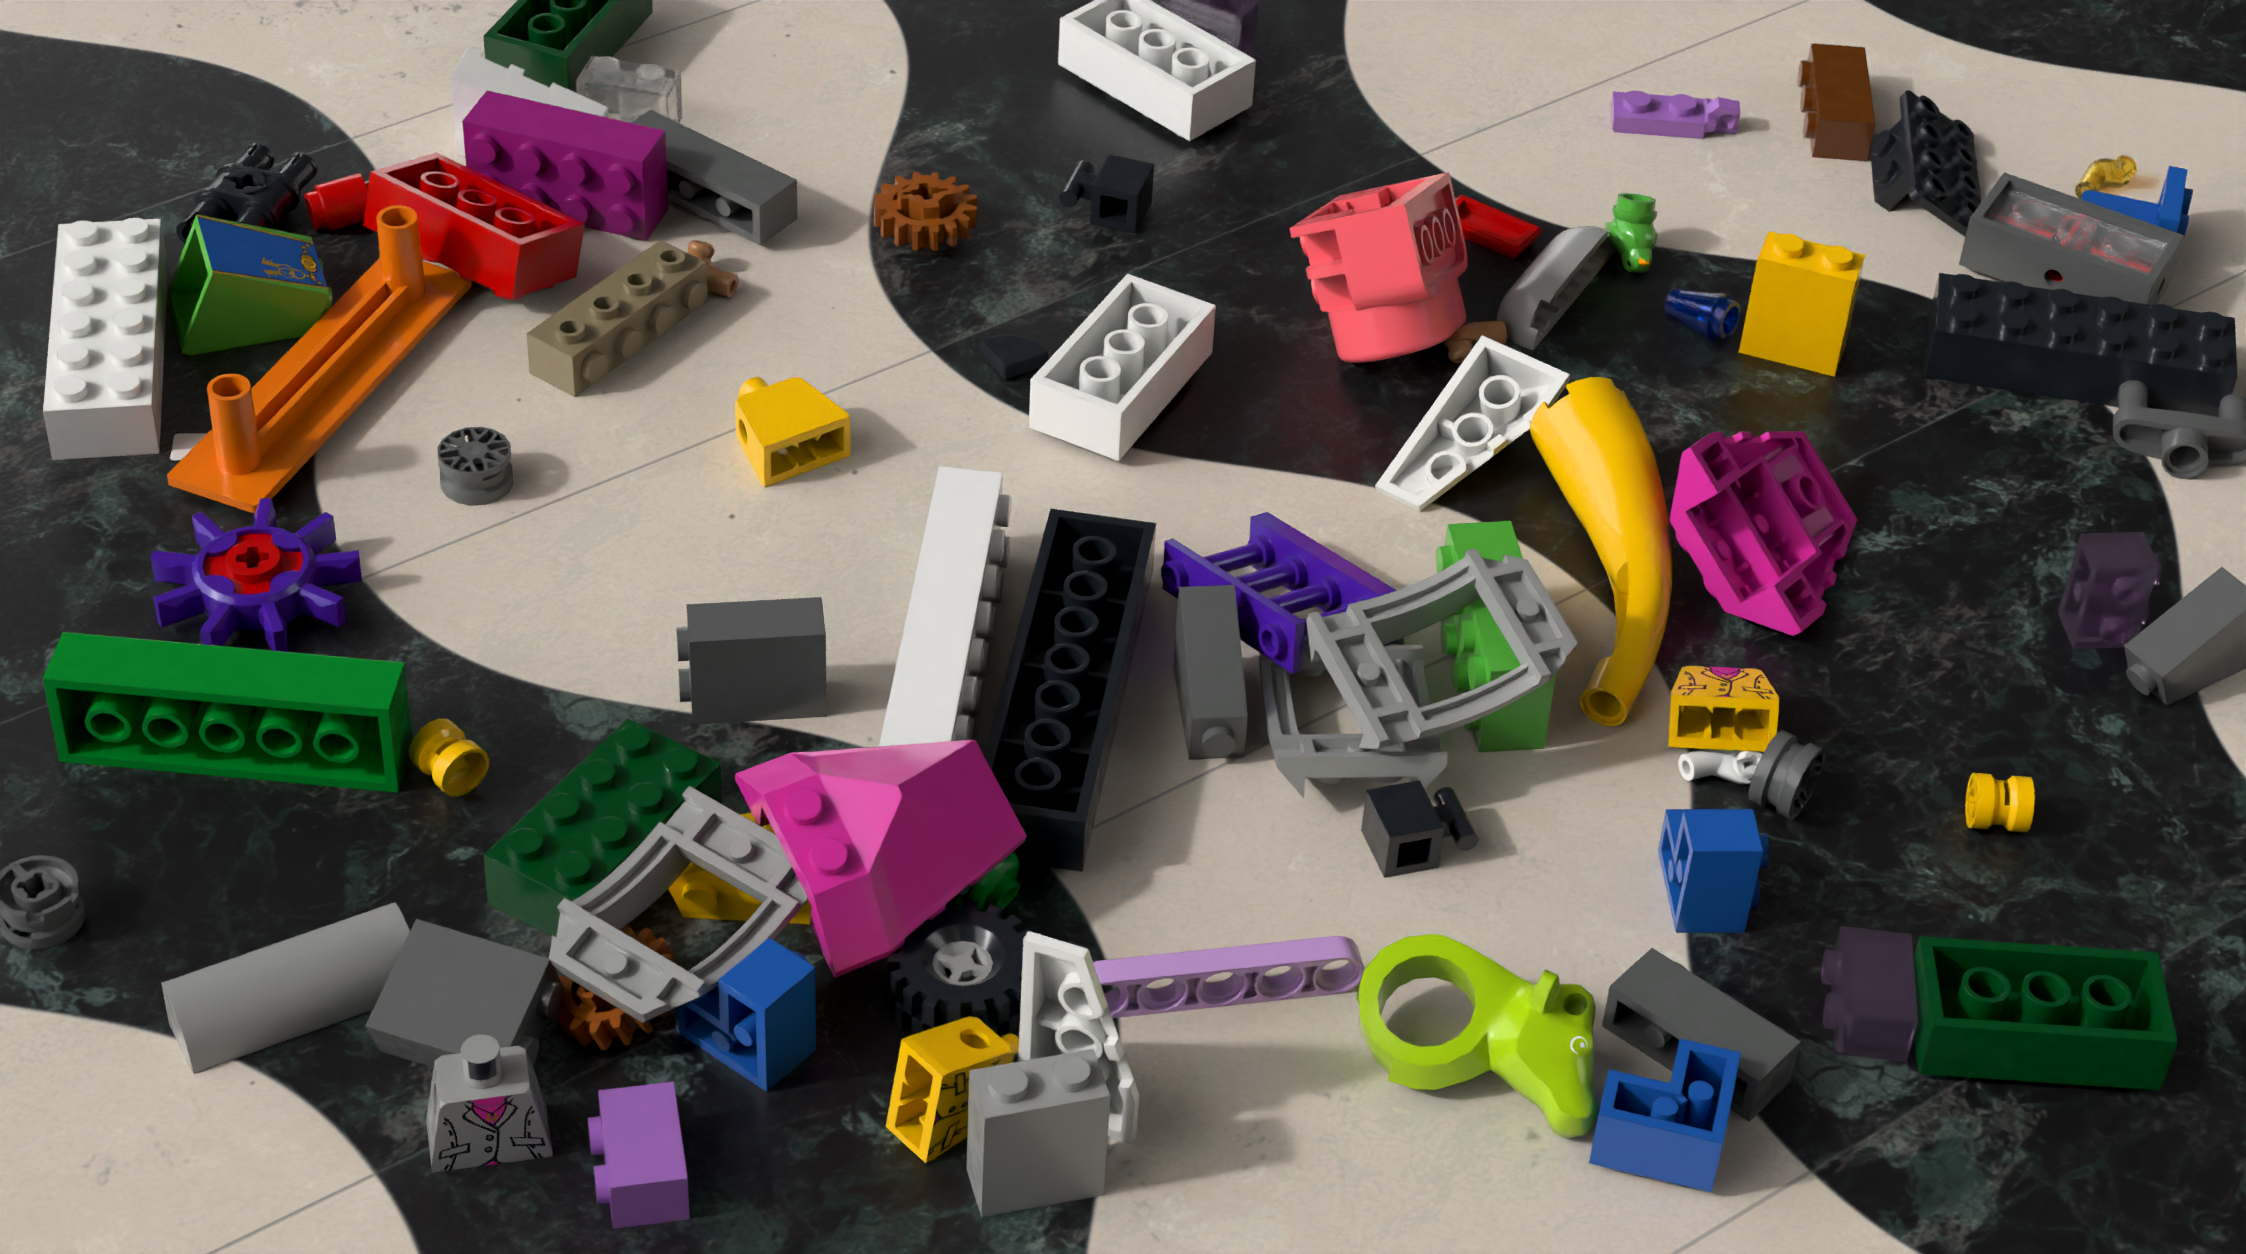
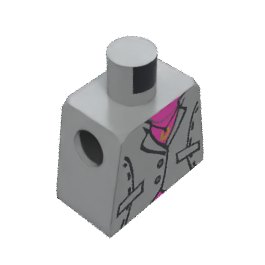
M480 1034L465 1040L461 1046V1053L442 1055L434 1061L426 1118L432 1173L553 1156L546 1102L525 1048L520 1046L500 1048L495 1038Z

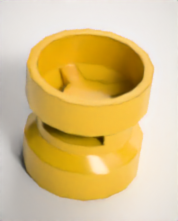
M439 718L426 724L414 736L409 747L411 762L425 774L432 775L434 783L451 797H460L472 791L484 779L489 769L487 753L472 740H466L464 732L449 719Z
M1972 773L1967 786L1965 803L1968 828L1989 829L1993 824L2003 825L2008 831L2028 832L2033 820L2035 803L2032 778L2011 776L2008 780L2003 781L1996 780L1992 774Z

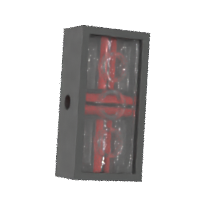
M2004 172L1970 217L1959 265L1975 270L1982 276L1994 277L2005 282H2018L2024 286L2050 290L2065 289L2076 294L2096 297L2111 296L2120 298L2123 301L2155 305L2172 281L2185 235Z

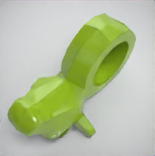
M1438 934L1404 937L1382 948L1364 969L1356 996L1359 1003L1360 1030L1375 1062L1389 1072L1387 1081L1412 1089L1437 1090L1468 1081L1491 1069L1514 1090L1539 1108L1544 1114L1549 1128L1556 1135L1565 1139L1587 1135L1596 1124L1599 1114V1106L1593 1083V1025L1596 1016V1005L1593 995L1584 987L1578 984H1560L1559 976L1546 969L1537 984H1532L1471 947ZM1434 977L1451 982L1467 994L1474 1007L1470 1023L1458 1037L1442 1045L1421 1047L1402 1041L1388 1030L1381 1015L1386 1000L1398 987L1414 979Z

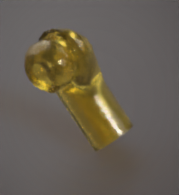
M2120 155L2115 160L2107 158L2095 160L2082 175L2075 187V193L2081 199L2082 193L2086 190L2100 192L2101 189L2121 188L2127 185L2130 179L2136 175L2137 165L2127 155Z

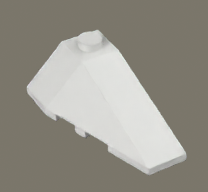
M1482 335L1375 485L1376 491L1420 512L1530 429L1531 420L1536 410L1543 401L1548 404L1549 408L1553 406L1566 387L1565 385L1569 383L1570 374Z

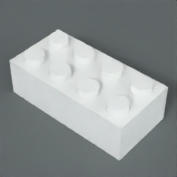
M1094 0L1060 18L1058 64L1188 141L1195 139L1252 106L1256 60L1151 0Z
M1127 274L1031 378L1029 428L1119 461L1211 355L1216 305Z

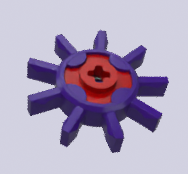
M260 498L254 514V526L238 528L226 533L205 514L199 512L192 516L195 540L202 547L197 555L154 550L152 553L151 562L155 582L186 585L153 597L157 622L163 628L204 613L208 617V620L200 630L202 644L223 646L233 631L247 633L265 632L266 642L272 651L288 652L287 625L297 620L303 614L339 628L346 622L343 597L319 587L362 582L359 550L316 555L337 541L334 516L325 512L297 532L292 533L277 528L276 514L271 498Z

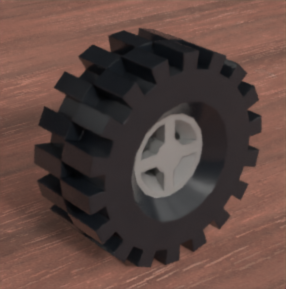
M952 900L946 903L945 909L933 920L927 919L905 938L904 944L887 957V1004L890 1013L895 1012V1022L902 1030L911 1025V1035L972 1016L979 1018L997 1035L1000 1033L1003 1035L1009 1033L1017 1035L1021 1009L1023 939L1030 930L1021 932L1022 921L1013 914L1006 920H1003L1002 908L992 904L984 912L978 910V901L965 900V909H954Z

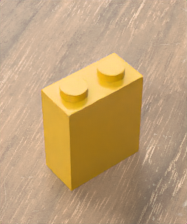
M1768 231L1757 258L1739 353L1835 377L1845 350L1866 255L1850 251L1843 246H1828L1801 239L1794 234H1779Z

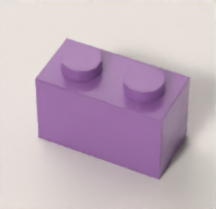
M674 1081L598 1090L600 1116L588 1117L591 1155L604 1154L605 1165L594 1166L597 1205L610 1203L613 1229L689 1220L688 1177Z

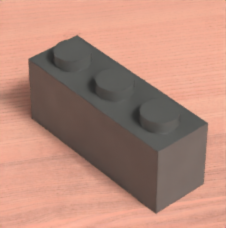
M1654 948L1646 952L1610 985L1602 1027L1672 1072L1680 1038L1741 1052L1730 1110L1749 1122L1791 1082L1801 1041L1788 1034L1781 1027L1772 1024L1736 1001L1729 994L1723 993L1688 971L1683 965L1674 962Z

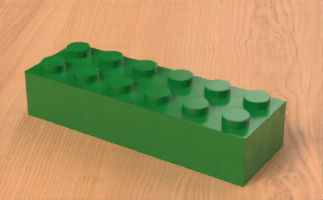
M63 632L43 676L59 762L398 793L410 758L409 747L413 736L404 662Z

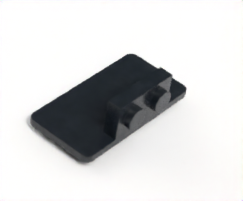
M1906 90L1899 97L1901 120L1889 131L1881 132L1875 138L1870 148L1874 202L1889 211L1909 193L1910 198L1916 204L1965 237L1970 217L1982 203L1974 134L1961 120L1955 119L1953 121L1941 113L1937 105L1930 98L1924 95L1919 97L1910 90Z

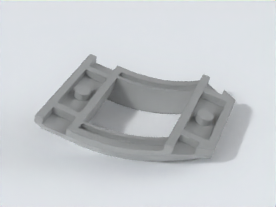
M1477 548L1467 550L1465 557L1460 561L1413 585L1376 598L1348 604L1346 612L1321 617L1319 611L1309 613L1306 620L1311 663L1323 661L1363 733L1359 748L1379 749L1432 736L1489 715L1548 682L1573 654L1578 645L1576 638L1527 559L1504 555L1502 562L1481 557ZM1482 598L1521 665L1476 689L1418 708L1383 645L1423 630Z
M1404 638L1397 640L1395 643L1385 645V650L1418 708L1430 705L1423 645H1404ZM1309 641L1303 642L1302 672H1298V674L1304 676L1325 674L1327 668L1323 661L1311 663ZM1259 652L1265 720L1276 766L1303 798L1305 778H1313L1322 783L1332 784L1340 783L1346 778L1369 777L1374 781L1382 783H1393L1401 780L1402 777H1410L1411 782L1420 780L1424 789H1426L1447 767L1448 755L1446 751H1441L1440 734L1379 749L1359 748L1363 734H1299L1292 704L1289 673L1286 669Z
M691 786L682 794L685 801L666 824L659 822L639 847L617 869L581 897L572 902L564 898L557 906L560 912L557 936L552 935L549 960L561 974L642 1023L690 1002L719 986L718 979L765 940L768 938L774 940L808 900L775 834ZM693 862L761 901L762 905L726 943L701 963L687 971L621 932L620 929L651 906L677 880L689 864Z

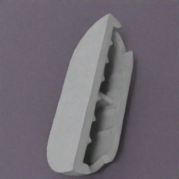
M1596 226L1573 227L1557 235L1509 289L1500 303L1497 321H1504L1508 339L1530 350H1534L1614 254L1615 249L1612 246L1610 236H1608V231Z

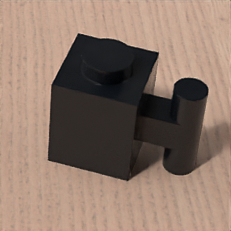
M1109 154L1097 175L1094 174L1095 169L1092 163L1086 160L1078 162L1059 196L1060 202L1066 207H1074L1080 198L1091 200L1090 224L1135 234L1152 203L1154 164Z
M1420 780L1366 790L1361 831L1384 878L1438 868L1442 838L1452 836L1457 848L1461 851L1470 850L1478 844L1479 838L1452 788L1444 787L1436 791L1433 796V801L1436 804L1434 807Z

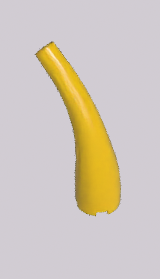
M1589 377L1565 385L1569 394L1557 401L1552 407L1549 408L1548 404L1543 401L1531 420L1530 433L1532 440L1566 500L1587 531L1607 572L1614 593L1616 635L1613 654L1599 660L1581 695L1580 705L1585 715L1595 723L1603 726H1616L1625 720L1642 691L1653 668L1664 636L1672 591L1671 530L1664 490L1654 451L1640 418L1624 391L1616 388L1611 379Z

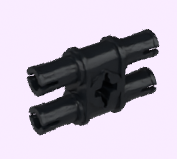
M257 143L250 144L236 162L221 166L216 173V179L208 187L201 189L195 196V208L176 227L179 239L184 244L186 243L196 214L277 230L282 217L287 212L294 210L300 203V191L317 174L316 163L307 154L303 153L300 158V153L295 152L278 172H270L268 170L274 165L272 152L262 144L258 146V149Z

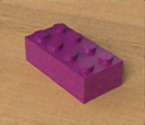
M488 90L462 121L466 167L585 223L584 227L647 241L669 210L665 130Z

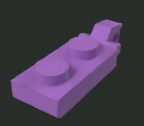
M1613 91L1611 101L1612 130L1618 133L1703 139L1704 133L1707 132L1736 134L1740 119V103L1736 100L1717 97L1714 100L1708 98L1703 100V98H1693L1685 94L1667 96L1647 94L1642 91Z

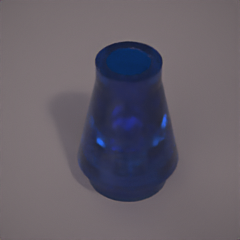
M1674 288L1669 292L1665 300L1664 312L1667 316L1679 320L1710 340L1715 341L1718 338L1728 339L1734 334L1740 321L1741 307L1738 302L1732 300L1729 294L1684 291Z

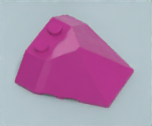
M1768 431L1761 436H1752L1751 432H1739L1734 436H1724L1723 432H1712L1684 450L1681 456L1669 521L1676 531L1678 543L1683 550L1690 554L1703 575L1707 591L1718 600L1724 612L1795 636L1823 615L1827 605L1822 600L1825 589L1833 586L1837 577L1833 571L1835 561L1844 557L1857 518L1804 431Z
M975 739L788 753L735 774V780L757 824L761 827L771 824L812 905L809 928L835 978L890 956L904 944V940L927 919L933 920L945 909L946 903L969 884L973 886L1022 845L1027 837Z

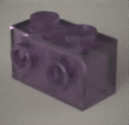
M2143 532L2089 533L2080 535L2058 611L2073 649L2122 648L2139 634L2141 625L2147 623L2149 617L2148 602L2153 586L2158 585L2160 582L2162 570L2160 558L2156 553L2152 552Z

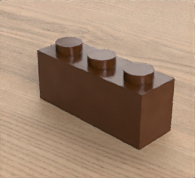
M1811 43L1808 61H1800L1797 80L1798 87H1803L1800 101V111L1805 113L1803 138L1810 139L1812 157L1867 162L1875 127V118L1865 47Z

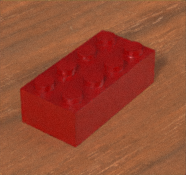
M437 152L370 171L363 226L378 233L376 217L382 209L396 205L412 208L417 213L422 259L440 263L456 271L458 277L468 281H476L492 289L496 296L508 300H517L522 298L523 295L541 289H549L554 287L555 284L576 278L585 223Z

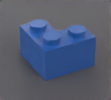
M1666 809L1658 853L1675 932L1744 933L1750 909H1757L1759 904V868H1766L1769 861L1768 837L1766 833L1758 832L1753 809Z
M771 938L765 940L718 979L719 986L676 1008V1027L679 1034L766 1092L816 1051L815 967L802 954L796 951H789Z
M1680 1038L1670 1083L1609 1069L1589 1164L1712 1192L1724 1143L1741 1052Z

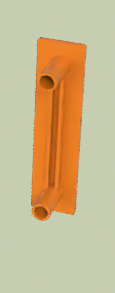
M401 205L390 206L382 209L377 214L380 258L252 388L250 381L239 374H223L209 382L207 393L212 429L167 474L170 486L255 514L260 498L272 499L472 287V281L458 277L456 271L422 261L417 213L412 208Z

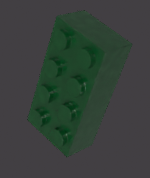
M517 0L483 36L485 59L507 69L513 64L525 70L523 76L547 87L555 83L580 94L653 13L652 0Z
M627 718L483 855L488 905L551 937L552 935L556 937L560 917L557 906L564 898L572 902L581 897L617 869L639 847L659 822L666 824L684 803L685 800L682 794L689 786L722 804L721 763Z
M1919 936L1906 983L1919 1074L2161 1090L2178 1041L2158 952Z

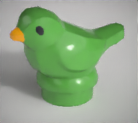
M1621 193L1618 194L1617 204L1613 205L1614 219L1612 222L1605 223V230L1609 232L1612 246L1621 255L1624 269L1632 273L1647 272L1652 262L1651 251L1658 238L1653 225L1657 217V211H1655L1656 200L1641 194Z

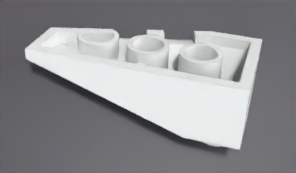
M1028 931L1023 939L1018 1062L1094 1049L1110 1093L1108 1137L1132 1144L1137 1132L1139 1092L1090 952L1087 948Z

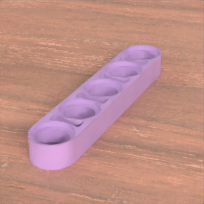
M1329 936L1093 962L1101 986H1115L1113 990L1104 993L1112 1018L1340 994L1355 988L1361 982L1364 965L1357 944L1345 936ZM1334 961H1349L1338 969H1322L1325 965ZM1276 967H1291L1281 975L1273 977L1264 975L1267 971ZM1222 972L1232 973L1224 981L1206 982L1207 978L1214 974ZM1164 978L1174 980L1166 987L1158 989L1147 988L1150 983Z

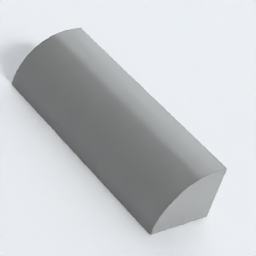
M396 902L162 982L169 1025L193 1074L373 1010L410 933L409 927Z

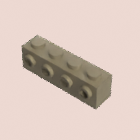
M663 240L658 241L527 333L530 374L576 397L707 302L706 262Z

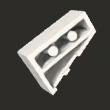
M473 46L468 47L450 76L457 155L465 156L462 121L487 90L608 117L607 106L555 83H552L550 87L523 76L525 70L513 64L508 69L483 58L484 51Z

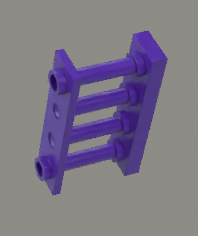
M1269 512L1250 517V536L1247 545L1205 557L1200 556L1173 538L1164 541V561L1161 567L1162 589L1178 599L1179 587L1234 585L1240 640L1292 674L1302 672L1303 642L1309 641L1307 618L1301 620L1293 615L1294 613L1317 607L1325 612L1320 614L1321 617L1346 612L1348 604L1397 591ZM1248 566L1258 570L1238 577H1233L1227 573ZM1281 586L1291 591L1271 598H1266L1260 594L1261 592ZM1396 640V641H1393V642H1390V643H1388V644H1385V645H1389V644L1395 643V642H1397V640Z

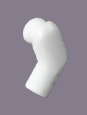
M1700 749L1681 754L1678 766L1682 777L1687 781L1713 775L1740 785L1751 784L1754 772L1763 753L1760 751Z

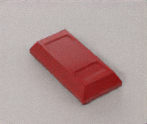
M1460 195L1455 199L1464 238L1514 260L1542 233V229L1538 226L1464 195Z

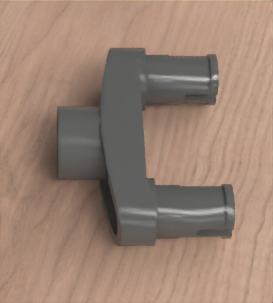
M2130 380L2124 382L2119 388L2118 410L2113 416V437L2116 443L2126 450L2161 459L2164 470L2171 476L2180 479L2196 477L2204 472L2208 465L2240 464L2246 461V397L2239 394H2230L2223 397L2218 410L2219 417L2182 411L2148 408L2147 385L2137 380Z

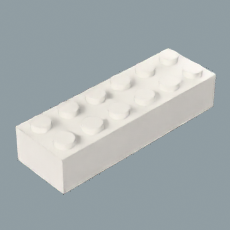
M129 218L123 221H77L72 224H58L43 405L52 460L159 453L168 276L161 219L144 220L141 218Z

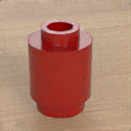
M357 173L315 185V191L305 193L304 199L314 229L318 231L328 228L329 232L363 223L369 180L364 181L362 175Z

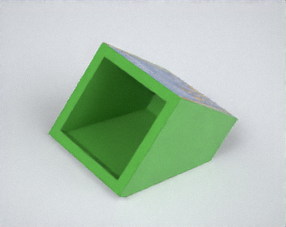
M196 214L168 287L166 297L181 353L195 355L302 337L330 309L332 290L330 287H327L323 275V262L317 256L312 237Z

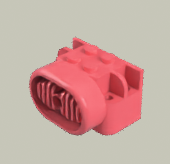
M1449 172L1340 195L1289 228L1291 238L1300 237L1303 252L1308 256L1310 266L1306 268L1308 279H1311L1313 296L1316 303L1320 305L1321 311L1328 312L1337 354L1342 361L1347 363H1367L1418 352L1444 342L1466 322L1467 316L1458 277L1467 269V249Z

